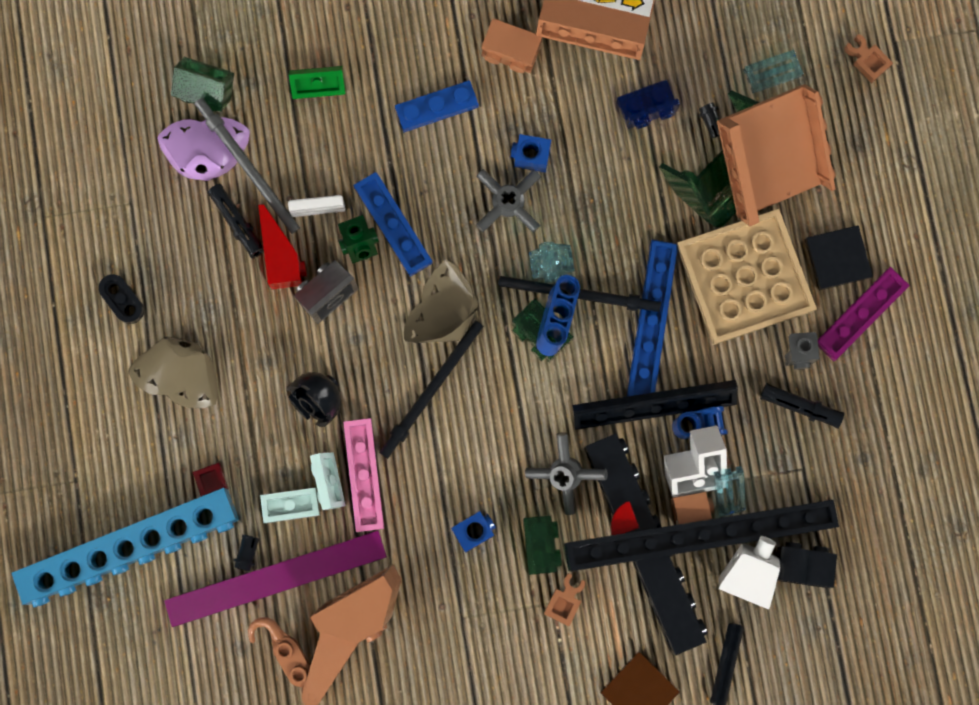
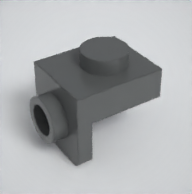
M795 333L788 336L790 351L784 355L785 366L794 365V370L811 368L810 364L820 359L817 333Z

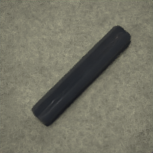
M728 624L710 699L713 705H726L744 631L742 625Z

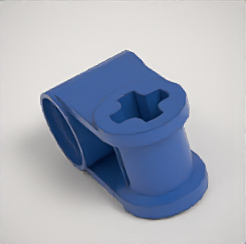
M711 407L681 414L673 421V433L680 439H690V433L683 431L680 426L681 420L687 419L692 423V430L718 426L721 436L727 435L728 431L724 429L722 418L724 407Z

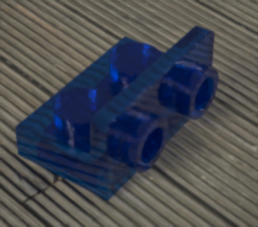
M667 79L617 97L616 100L628 129L636 127V129L644 128L650 125L652 120L661 118V120L669 119L676 114L680 106L679 99L674 98Z

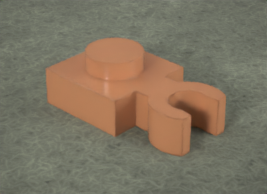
M858 34L854 41L859 45V48H854L848 43L844 50L849 56L858 58L853 65L872 84L892 66L893 62L876 45L869 49L866 46V39Z
M570 573L564 578V591L555 589L544 612V615L568 627L581 603L580 600L574 597L576 593L581 592L585 587L584 580H581L578 587H571L569 581L572 574Z

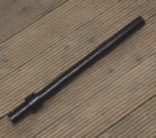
M500 276L498 286L549 294L554 284ZM560 289L564 294H568L564 289ZM580 289L578 296L580 300L623 306L631 311L642 309L660 312L661 301L642 299L640 295L634 294L623 296Z
M476 320L402 422L394 426L390 432L391 437L379 452L382 456L388 459L400 442L403 443L408 437V431L483 329L484 326Z

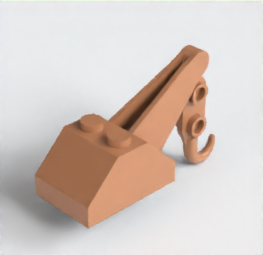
M393 564L322 604L310 617L320 633L311 665L298 642L284 632L273 619L268 617L255 619L248 628V638L251 643H254L255 630L261 626L266 627L272 637L274 656L291 684L301 687L303 690V703L305 705H318L359 642L366 639L369 643L383 634L382 631L388 627L386 624L393 615L402 578Z

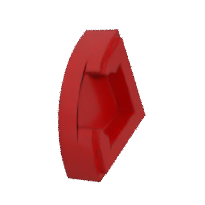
M630 501L621 505L614 513L610 525L611 535L623 534L639 528Z

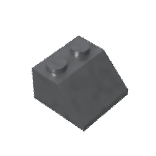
M336 260L331 264L329 262L323 264L316 272L318 275L310 282L309 280L302 282L296 288L297 293L293 295L317 324L323 321L358 290L354 277Z

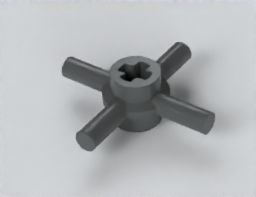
M484 169L477 174L476 177L493 193V209L476 224L481 232H484L500 216H516L532 233L538 230L541 225L523 208L525 202L523 194L541 178L537 171L533 170L517 186H500ZM504 198H506V199H508V200H509L510 198H513V204H511V203H509V202L506 203V204H503V203H504Z
M561 432L556 434L559 459L550 468H526L525 477L527 479H550L551 484L556 489L562 490L565 515H573L576 513L573 489L580 484L581 480H607L608 473L607 469H582L581 464L576 459L570 458L568 434Z

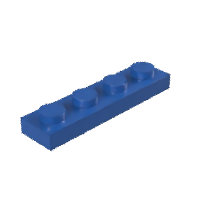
M375 172L354 184V189L409 277L433 264L432 259L378 173Z

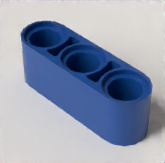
M571 275L559 277L547 299L536 339L538 351L545 356H553L558 353L568 337L580 292L579 281ZM560 289H564L568 294H564ZM554 312L560 314L562 318H558ZM547 336L553 337L556 340V343L551 342L547 338Z

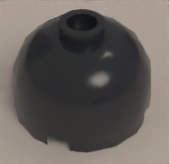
M316 372L304 373L286 388V392L291 391L292 393L288 398L295 409L307 420L310 419V415L318 420L315 425L319 427L328 425L340 411L341 393L338 389L339 385L330 375L325 376Z

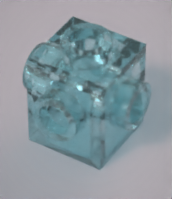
M545 242L539 244L538 249L529 252L530 267L534 279H544L545 283L556 282L560 276L575 271L571 245Z

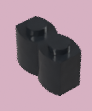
M785 542V546L777 547V557L780 560V571L777 581L821 588H834L837 554L830 553V548L813 546V551L802 549L801 543Z

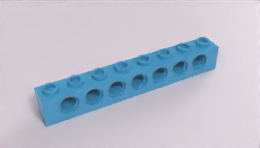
M222 488L14 571L11 574L22 605L32 604L33 608L49 603V597L59 593V596L63 597L76 592L75 586L86 583V586H91L103 581L102 576L112 572L113 576L129 570L128 565L137 561L139 565L151 562L156 559L154 555L165 551L166 554L176 552L182 549L181 544L191 540L192 544L208 538L207 533L217 530L218 533L228 531L234 528L233 523L239 521V517L228 489ZM209 509L213 514V519L208 525H203L200 520L201 513ZM183 520L187 528L184 534L178 536L174 531V526L178 521ZM156 530L160 535V541L157 545L151 546L148 536L152 531ZM130 541L133 544L134 550L130 556L126 557L122 552V547L124 543ZM100 552H104L107 556V562L103 567H99L96 563V557ZM76 562L80 566V574L73 578L70 574V567ZM48 573L54 578L53 585L50 588H46L43 583V579Z

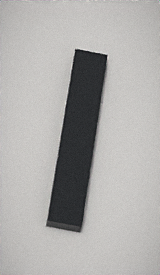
M736 380L575 404L572 405L574 428L579 430L682 414L711 407L737 405L738 385Z

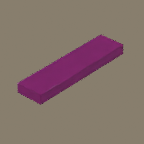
M889 267L817 339L818 347L833 362L836 361L910 285L893 268Z

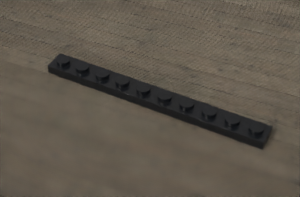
M834 500L567 542L564 543L568 571L573 572L758 541L761 536L773 539L838 528L839 523Z

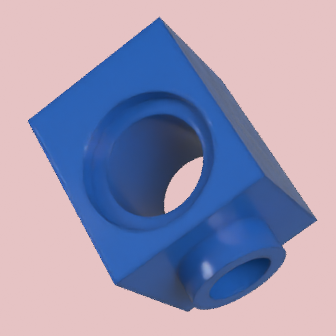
M520 134L518 143L513 142L510 158L515 159L514 167L546 173L551 139ZM531 148L537 152V155L533 158H528L523 154V151Z
M479 511L451 529L463 550L467 553L494 537L492 530L496 527L488 514L483 516ZM479 523L483 527V534L480 538L473 539L468 536L467 528L470 524Z

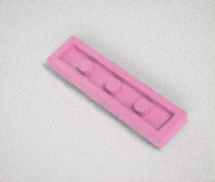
M372 419L345 421L343 423L356 532L384 529Z

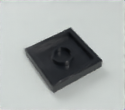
M859 225L805 239L819 291L873 277Z

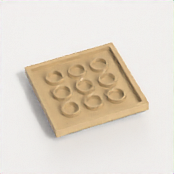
M779 209L758 215L760 223L753 226L740 221L677 242L681 260L713 345L817 310Z

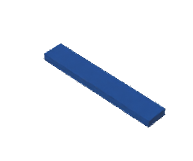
M651 240L642 299L661 301L660 312L640 309L626 397L656 391L678 250L676 243Z

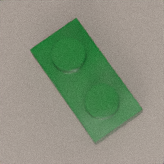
M343 66L289 70L292 99L346 95Z

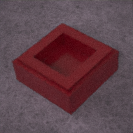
M219 462L193 472L201 497L222 488L229 489Z

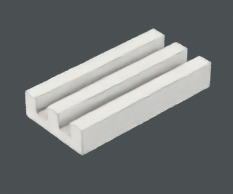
M341 195L289 200L288 208L292 217L345 212V202Z

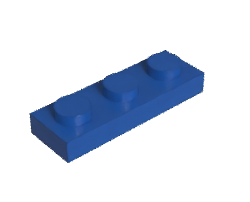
M470 80L395 105V110L404 133L479 108Z

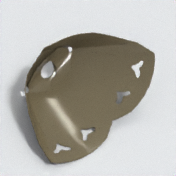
M449 260L441 263L428 278L423 288L422 303L411 311L404 327L405 342L459 341L467 331L477 311L478 301L466 277ZM448 268L449 276L441 277V274L445 273ZM434 285H436V288L439 290V292H436L433 295H431V292L434 290ZM422 313L424 321L416 322V320L420 318L419 316ZM412 330H414L418 336L411 338V336L413 335Z
M168 336L163 337L138 357L128 370L133 382L147 393L153 395L166 394L174 403L188 408H207L216 405L218 390L213 361L199 344L190 340ZM180 342H183V343L189 344V345H191V346H190V347H182V346H180L179 343H180ZM134 369H140V377L138 376V373L134 371ZM154 379L158 386L153 385V383L148 384V381ZM186 391L188 399H186L184 395H178V393ZM203 394H205L208 398H210L209 400H206V399H203V400H201V401L198 400L199 398H201V397L203 396Z

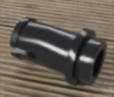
M714 103L701 107L699 109L700 114L698 115L699 118H703L711 139L720 136L717 120L721 118L717 112L719 107L715 106Z
M242 534L236 559L233 558V562H235L234 568L250 572L251 566H255L253 559L260 540L259 538Z

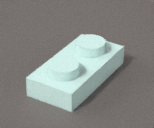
M334 452L311 455V471L315 477L318 490L317 498L322 510L346 506Z
M316 487L260 495L263 523L320 516Z

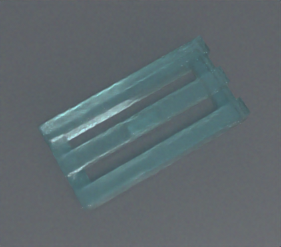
M794 50L747 65L743 69L744 73L747 74L748 83L751 84L752 93L802 77L804 74ZM791 59L792 61L791 63L785 64L783 66L776 67L756 75L753 74V71ZM795 68V71L757 83V81Z
M737 466L734 472L730 468L725 469V474L722 475L720 471L714 472L716 510L719 517L746 511L745 481L742 467ZM735 479L737 483V506H734L732 480ZM723 482L726 483L727 508H724Z

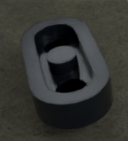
M115 274L105 276L99 283V293L122 322L126 324L139 322L144 315L142 302L123 278ZM113 286H119V291L116 294H111ZM129 307L135 308V312L132 315H127Z

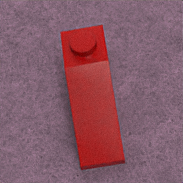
M258 205L269 287L273 290L299 286L303 282V277H307L305 261H301L297 252L265 205Z

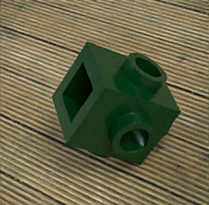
M363 215L338 224L343 237L338 240L343 255L349 254L352 264L378 255L375 244L379 242L374 227L368 229Z

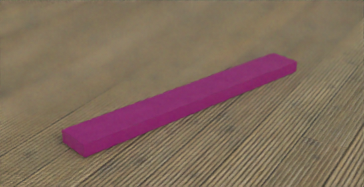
M375 531L164 600L171 626L176 627L387 558L380 533Z

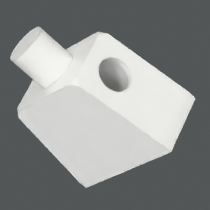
M761 536L756 547L741 544L719 576V589L769 609L780 571V560L777 556L772 555L776 543L768 537Z

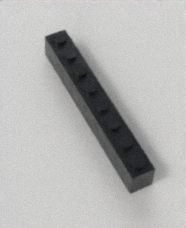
M615 433L585 446L584 450L592 469H607V480L597 481L612 516L621 505L630 501L639 528L629 532L662 527L657 515L652 516L648 505L651 504V500L645 489L641 490L637 479H640V475L635 464H629L626 457L629 450L623 437L619 439ZM674 555L633 561L672 655L676 656L706 643L707 641L704 636L708 634L702 619L697 620L693 609L696 608L695 601L690 592L685 593L681 584L685 582L679 566L674 567L670 558Z

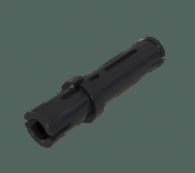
M216 184L211 187L207 194L233 230L234 238L242 243L251 259L261 255L264 252V248L254 234L252 224L246 222L224 190L222 184ZM223 202L227 205V207L229 208L234 217L231 216ZM238 225H240V226L242 227V229L244 230L245 234L248 236V238H249L250 240H248V239L246 238V236L244 235V233L242 232V230L240 229V227H239Z
M769 383L765 384L760 396L761 400L809 417L808 420L812 422L817 420L836 429H839L844 418V412L824 406L822 401H811L772 386Z

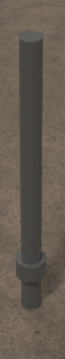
M203 98L196 101L194 105L206 119L205 124L211 132L215 131L290 233L293 234L300 229L299 225L224 127L225 122L220 115L215 114Z

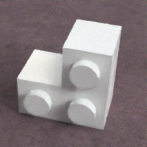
M718 426L690 431L691 450L664 455V472L672 498L727 488L726 447Z

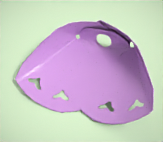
M221 117L225 122L224 127L242 151H244L249 141L250 130L233 119ZM192 119L177 121L165 128L157 137L160 148L170 164L179 174L189 179L209 181L227 173L237 163L215 131L211 132L205 124L206 120L202 122ZM181 127H183V128L191 127V128H189L188 130H186L185 132H183V130L180 129ZM233 127H235L237 130H241V131H243V132H240V133L236 134V132H235V130L233 129ZM169 132H171V134L169 135V139H163L164 136H167ZM203 164L206 166L207 172H197L196 167Z

